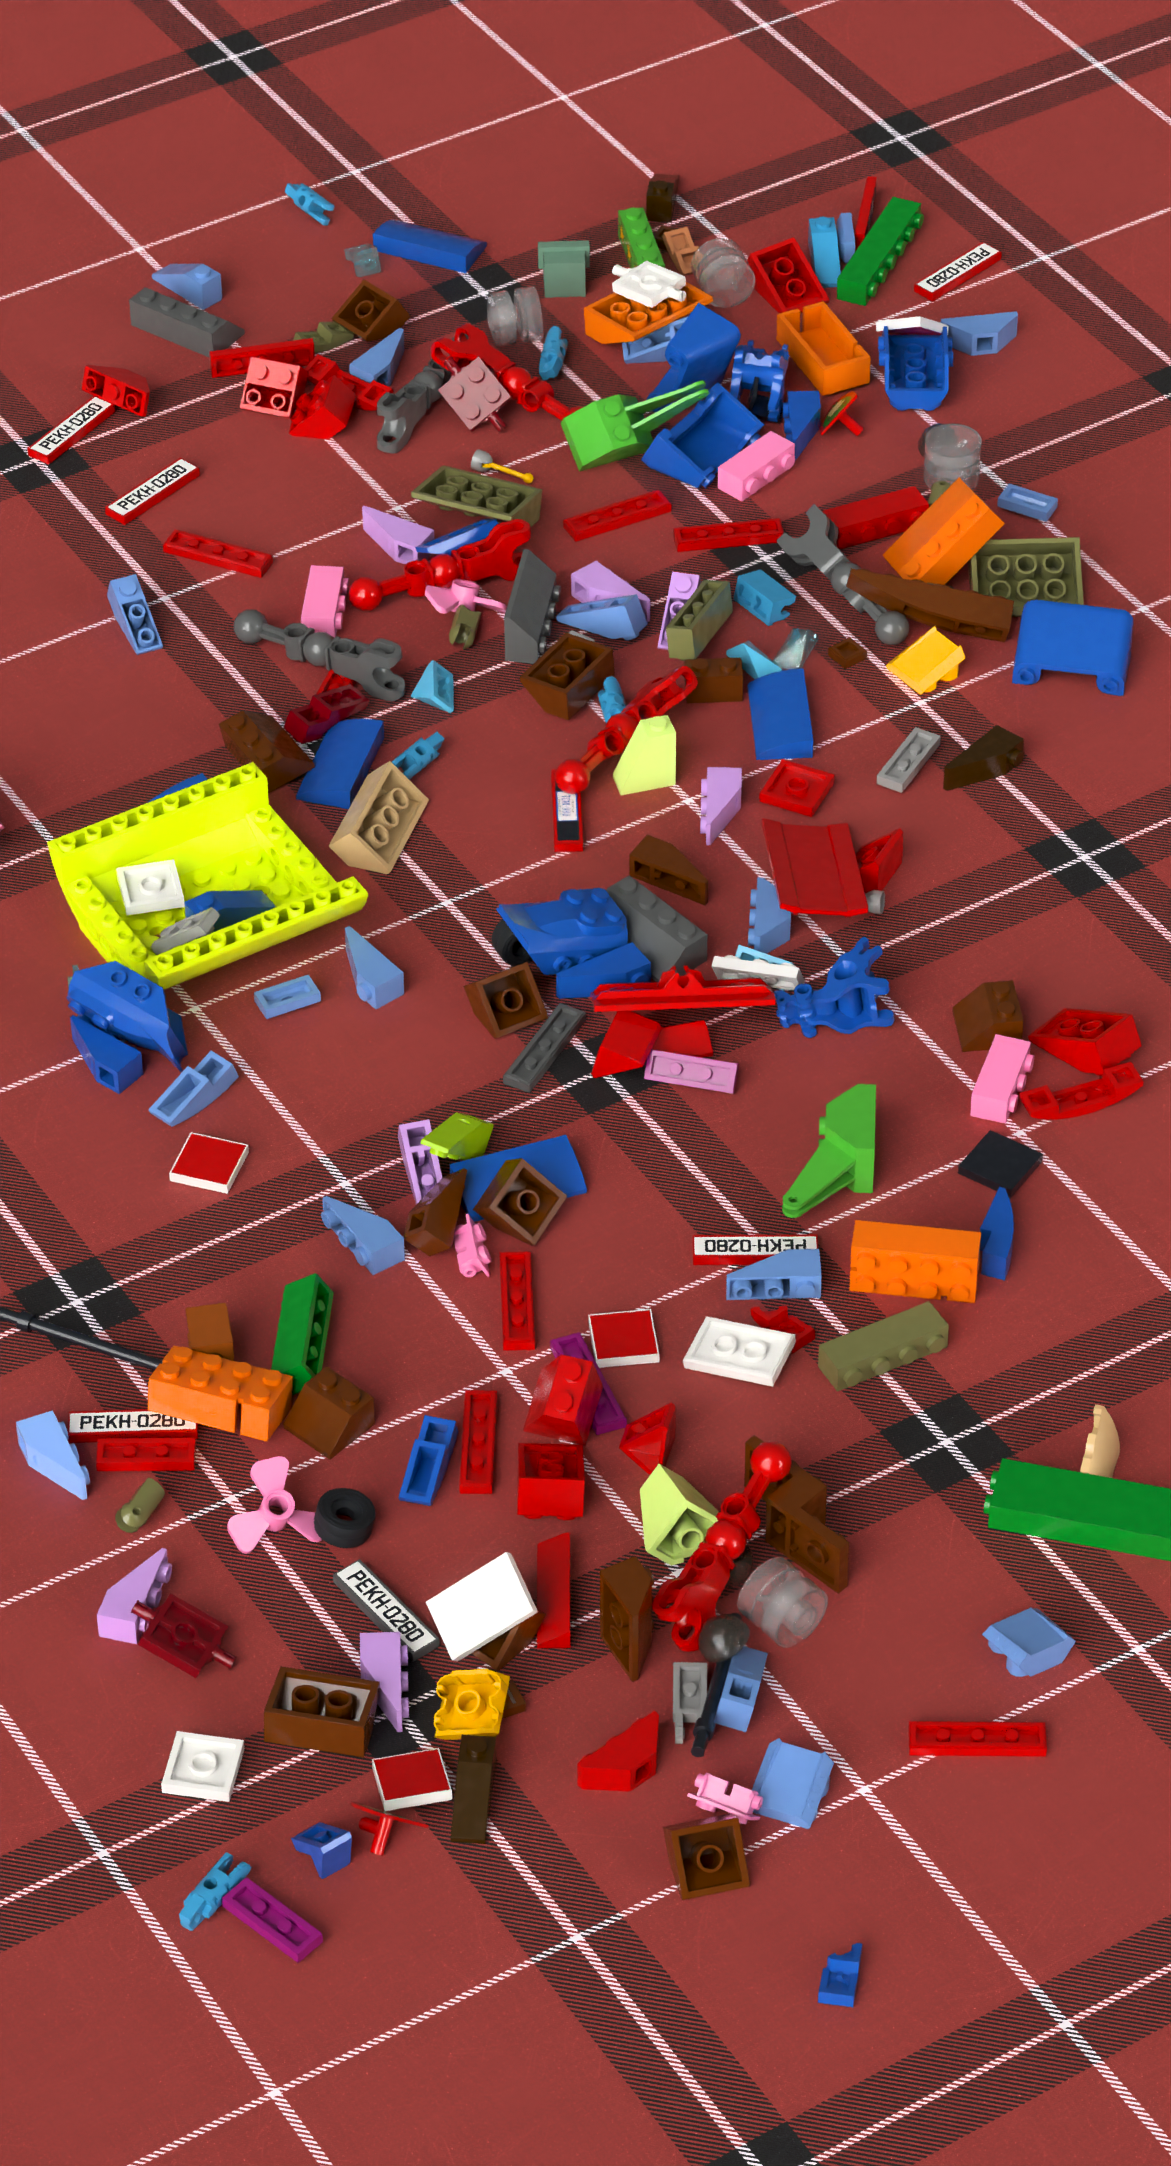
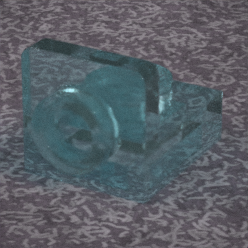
M367 243L344 249L346 259L354 263L357 277L381 272L376 246Z

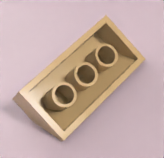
M389 761L367 775L329 847L348 866L388 874L393 869L429 799Z

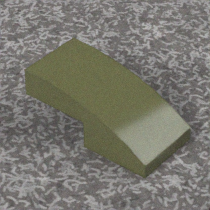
M319 322L317 331L295 332L293 340L313 338L314 353L331 350L353 339L354 334L336 322Z

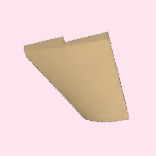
M1095 1404L1093 1411L1094 1427L1092 1433L1088 1434L1080 1472L1112 1478L1120 1453L1119 1437L1116 1426L1106 1408Z

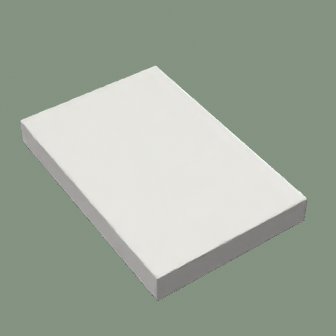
M706 1316L683 1359V1365L686 1369L773 1387L796 1343L795 1334Z
M505 1552L426 1601L452 1661L457 1662L538 1612L512 1554Z

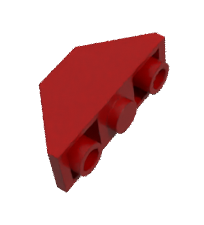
M96 365L85 366L82 391L141 417L146 416L150 390L145 377L124 368Z
M654 1710L644 1718L637 1719L631 1727L618 1736L611 1737L598 1750L586 1754L577 1763V1785L584 1790L631 1792L654 1776L657 1769L659 1714Z

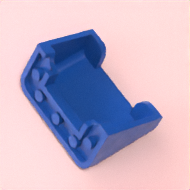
M698 302L668 343L665 357L671 367L646 400L681 389L697 381L704 380L706 386L703 389L708 390L717 382L722 384L741 338L738 327ZM676 401L658 407L652 411L656 413L657 411L671 405Z
M718 382L710 388V394L706 399L700 400L695 408L671 430L664 428L657 434L641 459L646 466L699 489L702 486L707 488L715 480V474L718 472L720 465L761 438L759 432L764 424Z
M1045 600L1028 601L1023 607L1012 683L1032 685L1040 679L1041 669L1096 675V683L1100 691L1109 695L1123 696L1132 649L1134 625L1132 615L1125 610Z

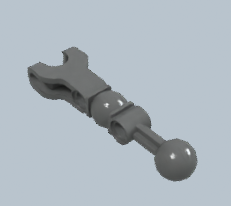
M431 359L428 362V366H425L422 372L416 374L413 380L404 385L396 394L386 392L378 400L377 415L385 417L382 429L377 435L378 450L394 454L399 452L408 443L414 426L425 415L426 409H429L431 403L438 401L442 396L438 389L450 380L452 376L450 371ZM392 436L396 438V440L388 442Z
M813 504L806 511V515L810 520V527L806 534L799 538H792L785 532L776 540L777 543L798 565H816L830 580L834 591L844 596L860 614L865 610L876 622L875 632L881 642L891 646L905 641L910 629L905 615L895 610L887 611L886 608L846 587L851 568L861 569V567L852 563L838 548L836 542L838 527Z
M252 609L240 612L234 620L233 630L237 638L245 644H256L266 639L285 645L288 658L300 660L301 662L307 660L314 666H326V669L329 671L332 669L338 675L357 681L368 694L378 699L392 702L400 699L406 693L404 679L390 670L402 659V649L397 643L383 638L376 639L371 644L339 636L334 638L327 632H315L314 628H308L302 623H292L281 629L269 625L264 614Z

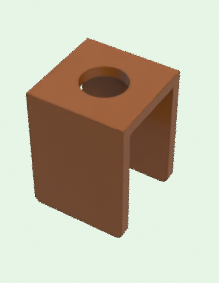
M218 1303L187 1307L185 1311L189 1331L187 1334L189 1348L234 1361L233 1340L227 1304Z

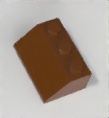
M566 632L520 676V682L546 713L569 721L604 686L606 677L615 676L613 649Z
M242 710L219 723L225 747L242 766L251 762L257 765L267 777L268 793L315 768L314 762L273 716Z
M636 1556L600 1570V1637L632 1682L639 1679L651 1647V1630L654 1629L652 1619V1586L654 1585V1577L651 1570L647 1566L643 1567Z
M280 1666L264 1709V1742L364 1758L372 1736L380 1682Z

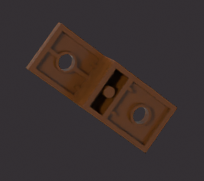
M755 1435L745 1442V1487L754 1474L750 1464L753 1450L761 1443H764ZM792 1460L789 1474L781 1481L769 1483L761 1497L766 1501L765 1542L839 1594L847 1587L849 1542L841 1534L835 1533L825 1526L827 1486L819 1478L813 1477Z

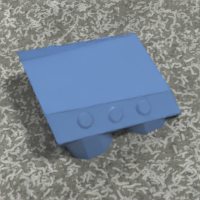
M1035 1608L1026 1609L990 1625L982 1634L988 1639V1646L993 1652L1007 1656L1006 1669L1011 1675L1016 1677L1027 1675L1031 1677L1061 1664L1076 1642L1043 1612Z
M780 1738L769 1743L752 1788L753 1791L758 1792V1796L763 1797V1802L760 1809H754L753 1813L809 1829L818 1814V1805L821 1798L826 1796L829 1790L830 1773L834 1762L825 1751L823 1753L811 1751L782 1742Z

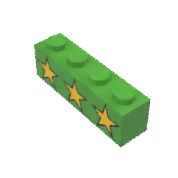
M633 207L626 210H618V236L630 268L637 267L645 261L665 268L644 208Z

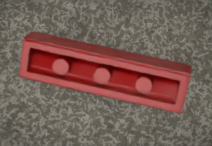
M570 1532L562 1533L537 1544V1608L546 1614L537 1630V1648H570Z

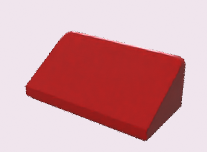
M705 1020L662 1027L651 1049L701 1058L713 1056V1049Z

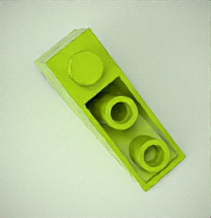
M456 1112L421 1140V1144L431 1147L429 1153L442 1158L449 1157L455 1160H468L471 1157L484 1156L494 1124L469 1114Z

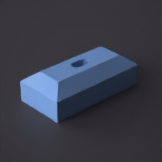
M841 213L836 222L839 256L843 262L848 263L855 253L852 214Z
M1009 483L998 497L997 507L1047 522L1058 507V498Z
M305 975L254 992V1001L264 1017L269 1019L320 1002L321 992L310 976Z

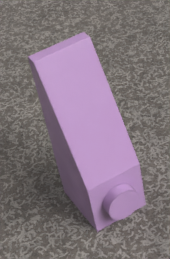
M429 1119L399 1125L398 1129L401 1154L416 1205L442 1179L438 1156L429 1153L431 1147L421 1144V1140L432 1132Z

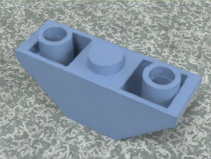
M1016 311L941 319L940 323L948 326L947 336L952 337V348L971 356L995 354L1017 336L1018 313Z
M757 877V889H751L750 907H756V909H750L749 926H755V928H749L748 946H754V950L768 954L790 940L791 912L780 908L775 886L765 878Z

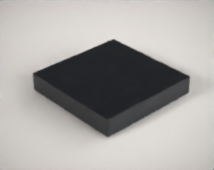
M990 1130L960 1163L958 1174L995 1191H998L999 1187L1005 1188L1008 1196L1012 1197L1042 1163L1043 1154Z

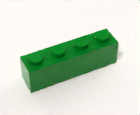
M317 1273L285 1285L281 1302L271 1370H277L280 1373L293 1376L292 1395L300 1393L304 1384L322 1371L334 1292Z

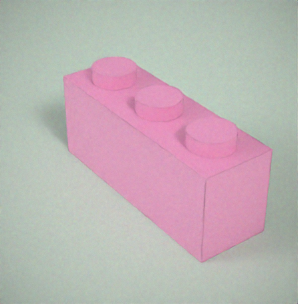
M772 431L768 432L718 467V489L740 501H744L794 466L795 443Z
M311 565L301 614L302 624L308 628H314L315 632H327L334 638L336 637L337 629H342L343 614L340 612H345V595H348L349 578H344V567Z
M998 1034L995 1035L972 1092L970 1116L1006 1124L1010 1112L1015 1113L1017 1109L1018 1092L1024 1091L1027 1079L1025 1073H1031L1033 1068L1034 1055L1030 1054L1031 1042Z

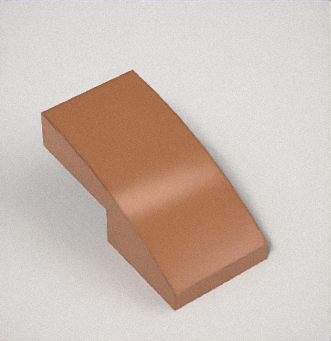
M688 227L663 233L664 244L681 275L685 276L707 269L699 246H694Z

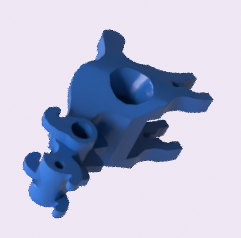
M748 340V345H739L735 349L730 393L740 402L743 389L750 390L754 378L759 377L757 391L771 392L768 403V421L778 422L785 394V374L789 361L788 344H783L782 350L773 351L771 355L767 354L765 349L754 348V340Z
M862 937L851 951L839 957L829 970L827 983L822 989L813 990L809 984H799L795 987L794 995L792 996L783 990L774 991L778 1008L776 1014L779 1017L781 1026L789 1028L792 1024H799L803 1035L807 1038L817 1035L816 1025H826L844 1034H852L864 1027L891 1026L895 1021L893 1011L888 1009L877 1010L876 1003L879 995L889 993V982L884 978H875L874 972L870 971L874 961L883 954L882 948L877 945L872 949H868L870 947L869 940L866 937Z

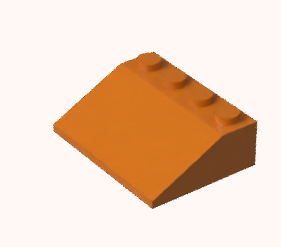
M686 282V286L680 289L686 292L684 301L680 302L673 298H666L651 308L614 292L584 307L585 333L601 344L636 341L691 313L698 302L703 306L713 302V297Z
M959 477L883 554V557L903 579H917L928 584L945 585L1005 523Z

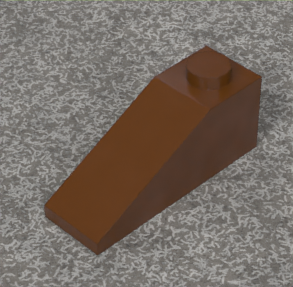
M646 835L629 854V876L702 905L708 903V880L673 844Z

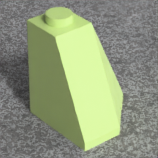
M668 715L640 720L613 772V779L620 795L676 785V731Z
M661 1464L657 1465L640 1488L645 1550L671 1566L683 1563L684 1558L691 1557L699 1548L698 1546L701 1542L705 1543L706 1532L718 1521L716 1515L719 1511L682 1476Z

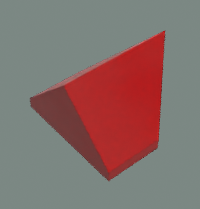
M671 1402L626 1425L619 1449L649 1475H651L658 1464L666 1466L675 1440L676 1406Z

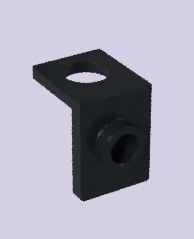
M755 377L748 394L747 409L758 419L768 421L770 397L757 394L759 377ZM781 408V413H780L778 422H774V423H780V422H781V418H782V408Z

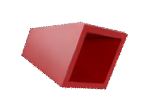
M561 1354L541 1369L523 1428L524 1432L586 1446L603 1389V1384L593 1361Z

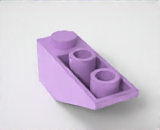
M367 506L362 507L363 530L394 561L406 565L408 562L422 560L424 558L427 560L432 555L417 552L415 547L434 540L433 529Z
M594 561L571 574V596L581 603L637 594L646 621H650V599L598 561Z
M672 572L657 646L658 649L668 650L666 627L701 584L699 575Z
M707 767V779H701V796L707 797H701V815L706 816H701L700 834H706V845L713 843L741 809L742 768Z
M161 1548L107 1590L97 1613L99 1637L138 1644L142 1632L146 1631L148 1622L131 1613V1610L137 1600L152 1609L153 1607H158L161 1600L162 1585L169 1582L172 1573V1564L168 1563L167 1549Z
M400 1632L360 1633L361 1679L380 1682L377 1704L396 1731L403 1732L402 1718H409L408 1697L402 1698V1692H408V1671H401V1666H408L407 1645H401Z

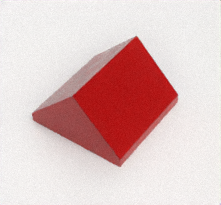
M901 828L861 846L855 854L865 893L872 890L882 891L902 864L904 832Z
M618 1011L600 1045L591 1073L593 1078L643 1067L662 1029L660 1023L632 1011Z

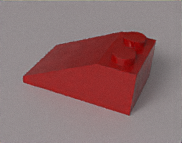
M795 237L750 253L744 270L755 290L778 313L797 308L800 310V313H803V307L823 301L829 303V297Z
M1064 1008L1028 1035L1031 1043L1077 1070L1085 1073H1095L1097 1076H1103V1069L1116 1066L1121 1061L1129 1059L1132 1053L1142 1046L1133 1015L1127 1013Z
M518 1443L517 1515H523L528 1519L556 1516L560 1520H573L576 1517H583L585 1486L583 1445Z

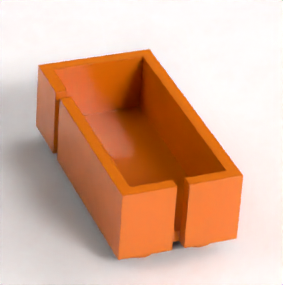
M824 301L803 307L802 332H800V310L798 308L777 314L776 340L781 346L788 344L789 356L822 396L870 383L871 357L861 345H858V341Z
M855 1220L851 1245L849 1291L940 1300L941 1296H947V1301L975 1303L979 1274L981 1232Z
M174 1345L164 1357L162 1364L160 1363L149 1377L147 1410L235 1433L237 1430L238 1403L242 1404L240 1435L268 1442L291 1409L293 1376L280 1373L277 1370H268L252 1366L246 1362H237L221 1358L215 1354H206L191 1350L188 1347Z

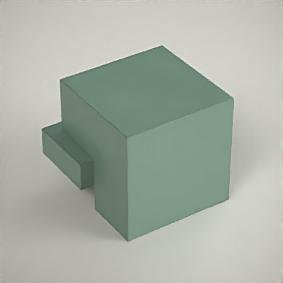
M589 240L538 242V269H543L545 298L586 297L585 268L590 267Z

